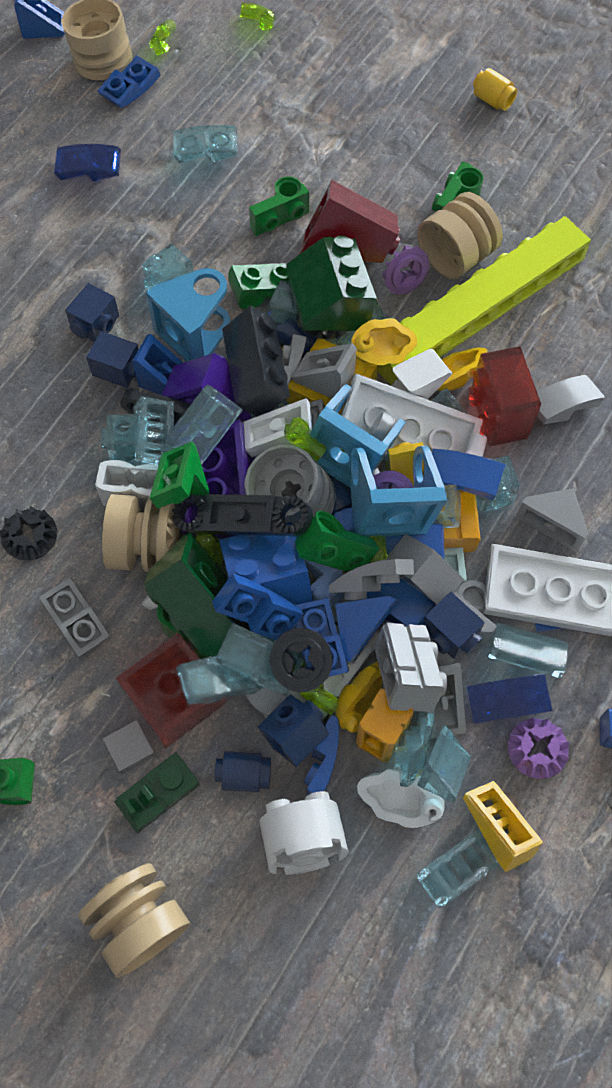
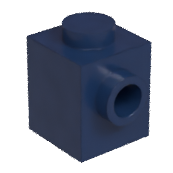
M90 283L86 284L65 309L71 331L80 338L84 339L87 337L94 342L101 331L109 333L119 317L115 296Z
M101 331L86 356L92 375L128 388L132 379L136 378L132 361L139 348L137 343Z
M451 591L425 615L422 625L426 626L430 641L437 644L438 652L441 654L447 653L455 659L462 651L468 655L479 645L483 639L480 636V632L485 622Z
M291 694L258 726V729L272 749L295 767L329 734L321 722L324 716L320 709L311 701L306 700L303 703Z

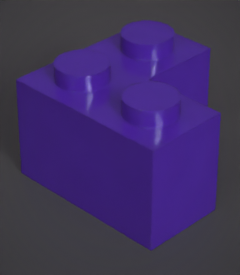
M214 352L173 366L162 392L163 396L219 411V415L222 416L229 415L232 417L233 415L236 420L238 417L241 418V421L253 418L254 415L235 405L227 359Z

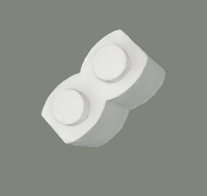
M120 460L101 462L95 486L104 506L107 505L111 494L137 496L141 511L144 512L159 465L143 464L135 467L128 462Z

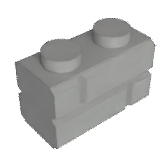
M386 623L383 625L374 647L390 710L408 711L410 708H413V711H432L447 689L446 675L444 672H439L437 665V644L430 641L425 625L409 624L407 627H404V624Z

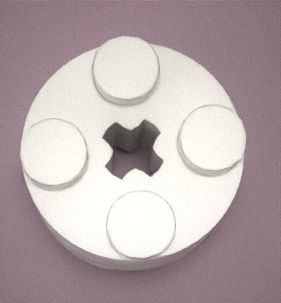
M315 792L306 796L305 800L290 803L287 799H280L266 805L267 813L261 817L259 823L268 868L271 873L277 874V867H284L285 875L311 872L329 866L328 858L335 854H338L339 861L348 855V847L338 806L335 801L330 800L328 792Z

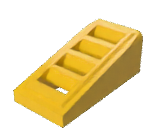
M495 781L465 793L463 799L493 855L505 872L534 857L543 841ZM491 799L493 805L486 808L483 803ZM499 814L501 819L495 820L493 816ZM508 829L509 834H506L504 830Z

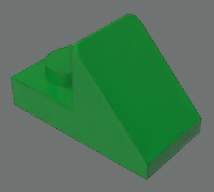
M193 441L162 454L149 498L157 509L171 503L178 504L189 497L190 494H209L198 451Z

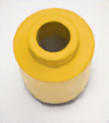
M488 68L485 72L481 71L473 82L474 95L496 110L501 108L506 111L513 104L518 93V89L514 87L512 81L491 68Z

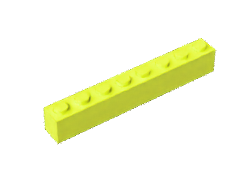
M566 216L555 223H548L540 233L532 238L524 239L510 253L501 254L493 264L485 269L477 270L463 284L454 285L439 300L430 301L424 306L422 311L413 317L404 318L400 324L413 331L417 338L416 347L407 354L404 361L428 349H433L439 357H442L583 261L591 239ZM388 363L378 366L379 374L390 385L398 379L392 371L398 364Z

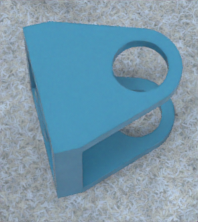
M203 268L157 284L146 292L154 332L185 362L213 353L224 338L222 328L230 323L228 312L221 306H218L227 292V282L224 275L215 269ZM203 278H212L219 283L220 287L214 294L204 296L194 290V285ZM212 314H217L223 319L222 326L217 330L206 331L202 329Z
M345 384L319 414L303 450L308 452L328 474L351 488L349 464L353 448H363L365 450L373 474L406 422L400 418L381 442L338 414L352 391V387Z
M418 446L415 449L413 456L414 488L377 489L365 450L363 448H353L350 455L349 472L355 533L365 537L427 534L447 502L445 487L430 448L428 446ZM422 460L424 461V477L422 474Z

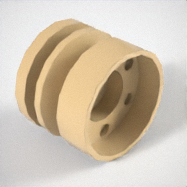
M79 0L70 5L64 12L61 22L68 45L70 46L76 71L82 77L90 80H107L115 69L122 73L132 61L133 55L120 6L113 0Z
M466 192L461 193L453 201L447 203L442 210L436 211L418 226L417 238L420 248L428 255L429 264L433 269L448 279H459L478 262L484 260L501 246L503 234L502 226L491 206L480 196Z
M111 494L105 509L102 532V554L105 568L132 571L138 555H141L144 572H149L155 562H158L179 541V528L172 519V509L175 508V505L171 503L161 507L159 511L153 502L148 499L144 513H141L137 496Z
M151 863L141 865L113 879L100 889L78 914L83 925L95 924L89 933L93 940H98L111 934L114 935V938L107 944L101 954L116 978H121L151 960L178 939L191 925L175 899L156 906L155 902L162 896L167 886L162 880L152 883L158 873Z

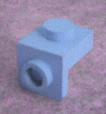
M304 559L307 569L316 578V581L310 586L314 601L329 598L332 608L344 597V593H329V585L343 575L342 570Z

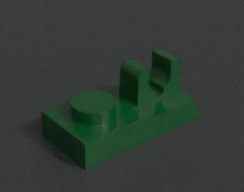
M175 752L119 795L114 803L138 834L200 786V783L177 752Z

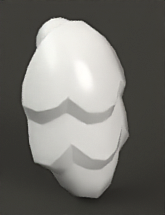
M389 768L381 773H373L363 777L357 785L358 794L363 801L372 807L376 817L385 821L398 823L403 827L417 828L432 824L443 816L444 800L432 783L419 775H407L401 771Z

